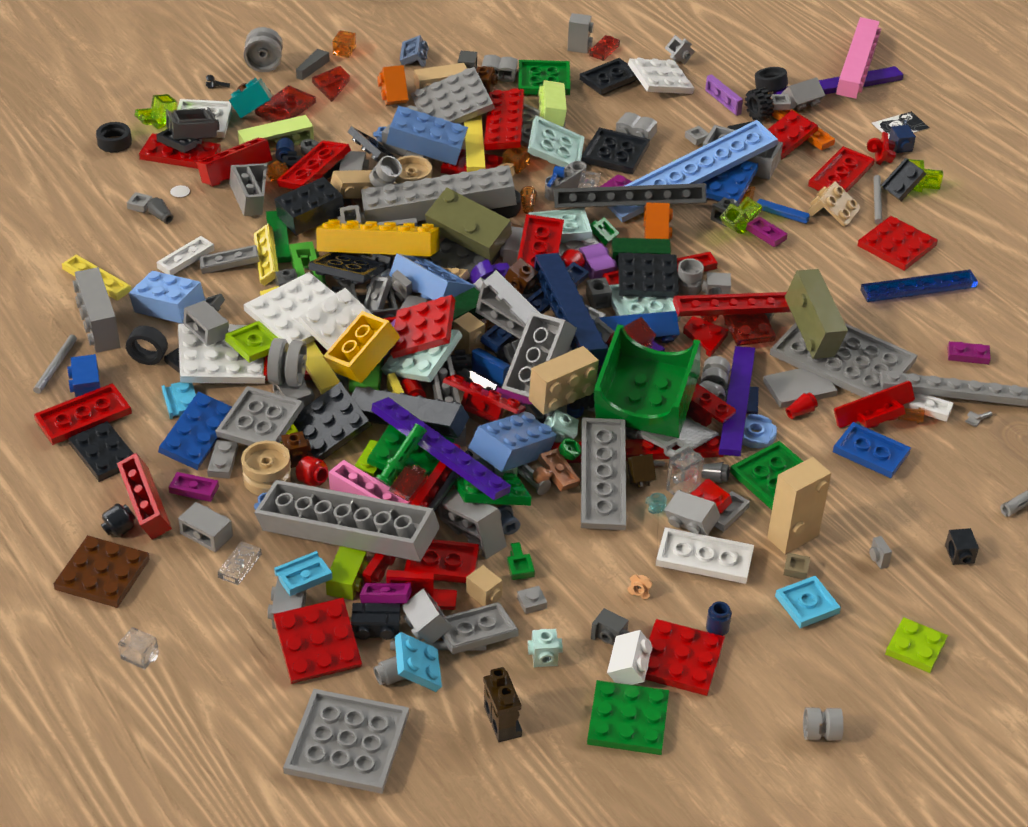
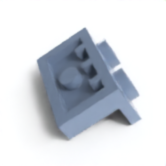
M421 35L402 42L400 54L402 65L412 64L416 60L419 61L421 67L426 65L429 47L427 42L423 41Z

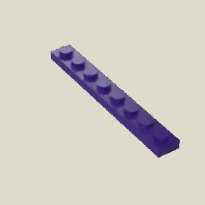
M387 397L372 403L371 411L405 436H408L415 423L425 428L427 432L418 445L491 499L496 500L510 493V484L391 398Z

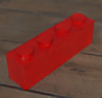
M257 137L197 161V166L202 183L217 186L221 184L220 181L230 180L231 165L263 164L273 159L268 140Z
M137 453L118 462L119 471L141 528L152 540L171 530L172 527L148 466Z

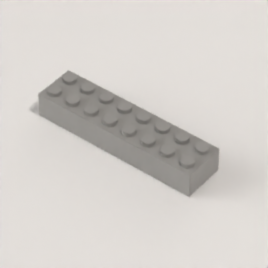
M498 166L496 168L479 169L477 171L362 189L366 221H376L377 225L378 222L416 218L417 221L426 220V212L446 187L488 209L517 205L510 166Z
M275 480L254 512L263 531L419 562L440 528L433 508Z

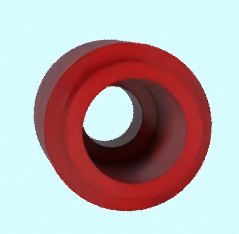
M407 378L401 380L400 384L405 394L426 398V393L419 380Z

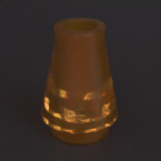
M525 186L519 193L521 195L523 212L528 214L534 211L538 194L534 187Z

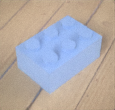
M151 271L129 292L135 313L181 324L184 322V308L205 300L200 281L157 271Z

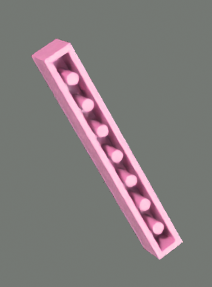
M860 17L839 78L837 95L856 99L858 92L862 93L880 36L881 28L878 27L880 21Z

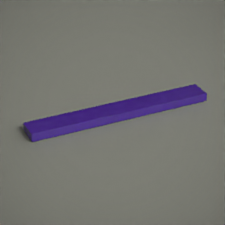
M896 66L868 71L863 87L903 80V73ZM840 76L819 80L825 94L837 92ZM788 86L781 90L773 91V94H781Z
M735 346L726 403L736 409V414L723 423L719 455L741 456L755 358L754 347Z

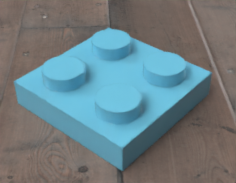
M816 576L776 590L775 597L799 628L840 614L841 607Z
M403 632L395 636L398 675L437 692L442 687L438 649Z

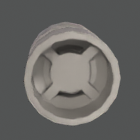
M383 156L370 172V182L374 187L393 184L401 174L402 166L395 157Z
M684 259L678 264L679 293L683 295H696L701 291L704 266L700 261Z
M712 356L706 359L701 383L706 380L721 385L726 391L731 367L730 363L720 356Z
M805 707L803 714L805 740H820L821 737H825L827 741H841L843 737L842 709L826 708L823 712L820 708Z

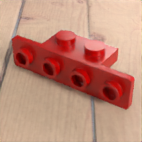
M453 374L443 380V383L464 391L461 404L464 406L465 411L491 422L501 419L504 409L515 414L525 411L526 407L520 405V401L501 397L502 394L497 391L482 389L483 386L478 383H468L464 381L462 376Z
M906 381L834 408L837 426L842 428L852 424V422H860L866 428H874L885 421L896 420L899 416L906 414L903 405L915 400L912 383Z
M698 383L696 384L687 415L695 422L707 427L711 424L712 417L724 423L736 414L734 407Z
M387 570L386 583H411L412 592L409 600L424 589L436 601L440 609H456L457 590L434 589V572Z

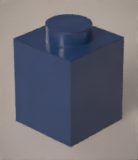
M908 125L891 126L889 140L895 142L894 151L896 153L912 152L916 136Z

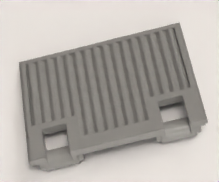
M685 418L679 438L642 430L635 431L632 428L625 427L627 437L631 439H645L663 448L664 454L676 461H681L684 454L719 435V433L688 418ZM675 445L681 447L677 450L672 449V447H674Z

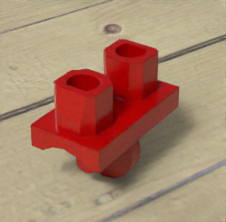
M882 132L881 139L872 138L867 142L868 151L875 153L876 164L881 165L883 161L890 164L896 157V152L893 151L895 142L888 139V133Z

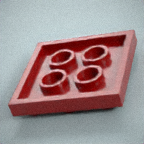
M889 216L860 238L857 246L905 271L936 247L938 240L896 217Z
M453 295L397 310L394 329L400 338L390 349L393 359L450 343L456 301Z
M344 597L273 614L291 684L362 667L361 657Z
M656 619L649 637L652 644V652L645 680L708 696L725 636Z

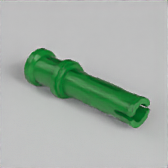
M415 423L394 457H390L386 461L387 465L380 475L377 474L376 479L393 488V482L399 473H403L405 470L404 464L427 430Z

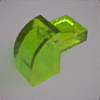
M169 94L153 95L151 108L135 109L134 116L142 124H152L157 129H161L166 126V109L173 112V110L177 109L178 102Z
M908 159L926 173L912 190L922 192L923 188L940 190L943 170L924 169V160Z
M746 197L738 207L731 203L719 218L725 226L738 234H743L747 232V223L754 220L763 208L759 203Z

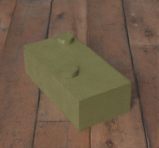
M447 187L425 214L426 223L434 224V227H440V235L490 261L512 234L511 220Z
M819 269L797 270L785 295V300L812 358L835 357L848 329Z

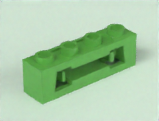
M313 241L289 244L292 268H295L297 277L305 274L304 268H309L308 264L310 261L319 258V252L317 249H314ZM310 270L312 275L323 284H326L325 275H317L315 271Z

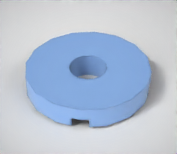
M747 415L742 445L757 449L768 447L776 439V425L774 426L772 420L763 415Z

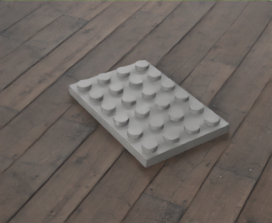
M796 323L770 349L771 356L797 368H803L831 381L834 385L861 397L882 391L879 379L881 371L906 373L917 359L916 354L846 323L848 332L835 357L813 359L806 348V343Z

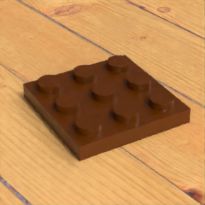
M87 535L53 583L54 589L118 608L149 562L150 555L148 552Z

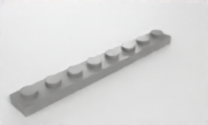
M881 371L879 376L882 390L910 381L915 394L1028 406L1027 387L923 376L914 373H897L895 371Z

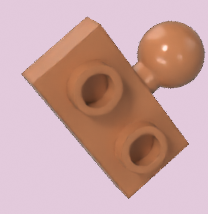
M553 449L539 455L537 460L542 467L536 468L533 472V479L536 483L540 484L542 481H547L551 478L560 492L579 485L581 480L558 449Z

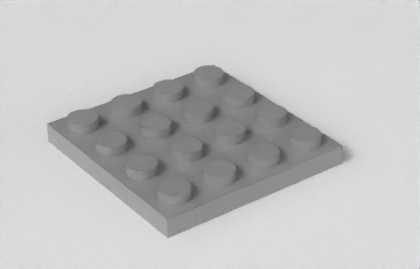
M475 67L465 69L458 74L451 75L446 79L434 82L427 87L410 93L415 106L425 110L426 114L458 124L495 109Z
M313 689L284 764V774L383 794L409 716V707Z

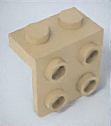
M835 181L828 188L824 186L817 193L818 195L810 202L812 206L807 212L814 216L824 207L842 226L846 227L859 211L860 205Z

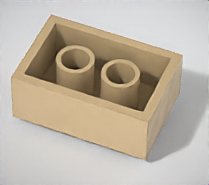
M582 346L532 367L529 401L544 415L594 393L599 360Z

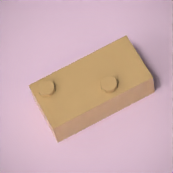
M814 457L778 474L767 538L784 554L813 540L820 533L828 488L830 486L831 472Z

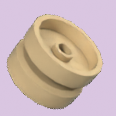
M410 155L398 158L397 160L402 166V172L393 184L431 178V163L426 158Z
M265 440L256 442L243 451L241 457L243 481L249 492L259 496L262 493L268 492L275 480L291 482L290 454L283 444Z

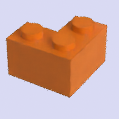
M404 65L383 67L377 77L378 87L382 89V100H385L386 105L407 103L408 93Z
M646 203L643 227H645L644 238L672 239V227H669V222L673 218V208H669L670 203Z

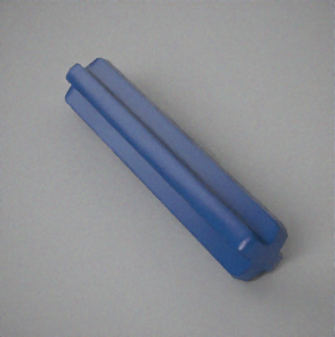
M759 199L756 203V209L800 223L807 224L810 218L809 213L767 200Z

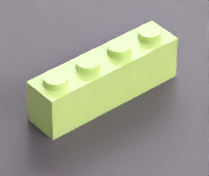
M544 80L543 86L539 87L538 92L540 103L539 117L564 127L567 112L564 83Z
M306 115L238 130V141L240 145L257 137L267 139L270 151L276 150L277 142L281 138L291 139L294 146L301 144L305 139L314 140L313 125Z

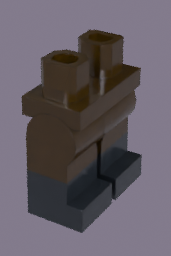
M505 668L492 669L490 675L483 677L485 684L484 708L499 743L522 737V728L518 721L520 716L518 710H521L522 705Z

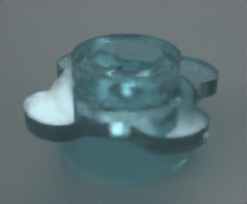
M653 493L650 497H647L645 503L649 506L648 511L652 514L665 512L664 509L667 507L666 496L662 493Z

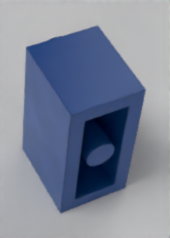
M96 354L70 357L71 366H67L69 379H73L69 380L70 393L74 392L76 398L99 389L100 379Z

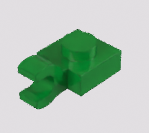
M520 542L511 543V556L507 557L511 579L518 580L535 577L530 554L523 555Z

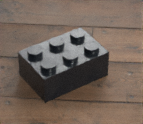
M324 177L274 199L277 216L296 236L328 220L341 216L340 208L344 207L343 195Z

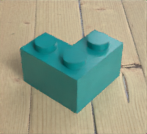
M254 78L246 84V88L243 91L238 89L230 94L232 98L229 99V102L239 117L242 118L269 101L273 95L261 78L258 80Z

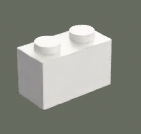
M641 630L619 635L615 638L607 671L615 683L634 685L645 681L652 644Z

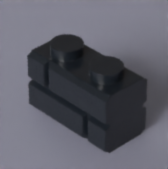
M400 603L352 604L351 625L355 637L363 640L368 638L390 640L400 633Z

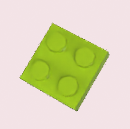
M260 321L225 334V341L249 363L269 355L272 340L278 338Z
M903 617L886 649L885 655L931 673L947 641L948 635Z

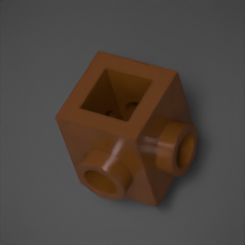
M477 67L476 71L489 94L497 85L498 76L495 74L494 67Z
M519 258L509 267L505 279L520 294H523L527 289L531 290L536 285L537 281L535 279L539 272Z
M302 431L281 435V444L289 450L290 467L294 468L303 457L308 456V452H311L309 439L305 440Z

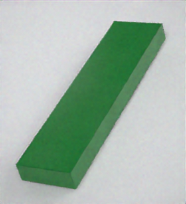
M266 211L267 224L273 228L277 262H291L287 226L279 219L277 211Z

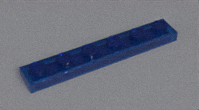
M969 269L861 284L860 291L867 302L976 288L978 281Z

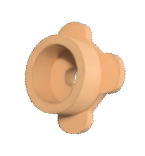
M632 575L628 592L631 595L640 596L642 599H648L652 582L644 575Z

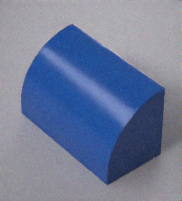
M481 348L474 349L472 351L471 370L503 386L510 365Z

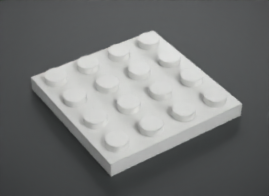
M308 272L245 303L244 311L254 320L260 321L278 338L286 339L289 345L292 340L305 341L307 345L316 339L298 321L299 316L335 293Z
M178 324L180 383L265 384L263 357L249 363L225 339L206 346L184 324ZM229 324L228 333L247 325Z

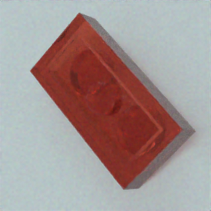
M605 35L589 50V56L604 61L620 46V40Z

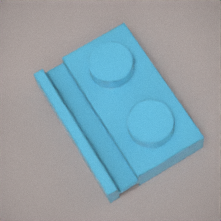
M178 382L171 384L170 387L161 386L169 418L173 419V416L178 415L181 417L196 395L193 383Z
M317 551L274 568L275 575L278 576L280 583L289 596L332 579L331 570L323 559L318 556Z

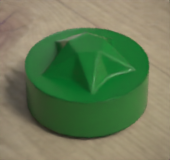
M566 438L559 445V452L564 458L575 460L581 453V447L577 441Z

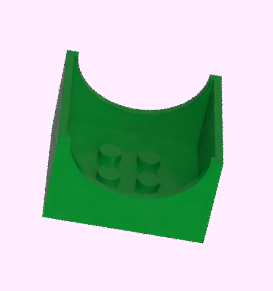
M617 324L594 388L596 418L624 419L625 427L679 438L700 374V340L694 339L693 345L683 351L663 352L637 343L626 333L624 325Z

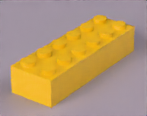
M328 220V222L316 228L317 251L396 255L398 253L410 256H432L439 251L440 227H434V224L429 223L422 224V226H415V223H403V226L396 225V222H384V225H377L376 221H366L365 224H358L356 220H349L347 223H340V220Z

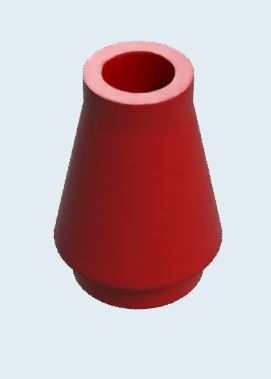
M803 393L785 411L788 417L793 419L815 411V408L818 407V402L812 393Z

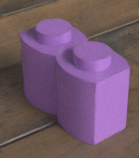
M602 243L579 248L585 260L584 269L589 271L588 276L590 279L603 278V273L617 270L616 261L610 257L609 250Z

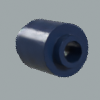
M281 138L276 144L275 156L282 163L283 156H288V151H294L295 146L291 139Z
M718 601L709 607L706 621V629L709 633L723 636L729 632L732 611L727 603Z

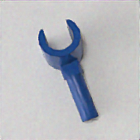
M554 167L552 178L547 183L548 187L552 186L557 177L564 178L565 167Z

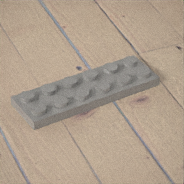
M582 418L581 528L626 530L624 419Z

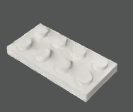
M665 527L656 559V566L746 584L754 545Z

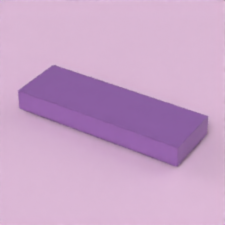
M712 74L707 76L705 91L736 116L740 115L743 99Z

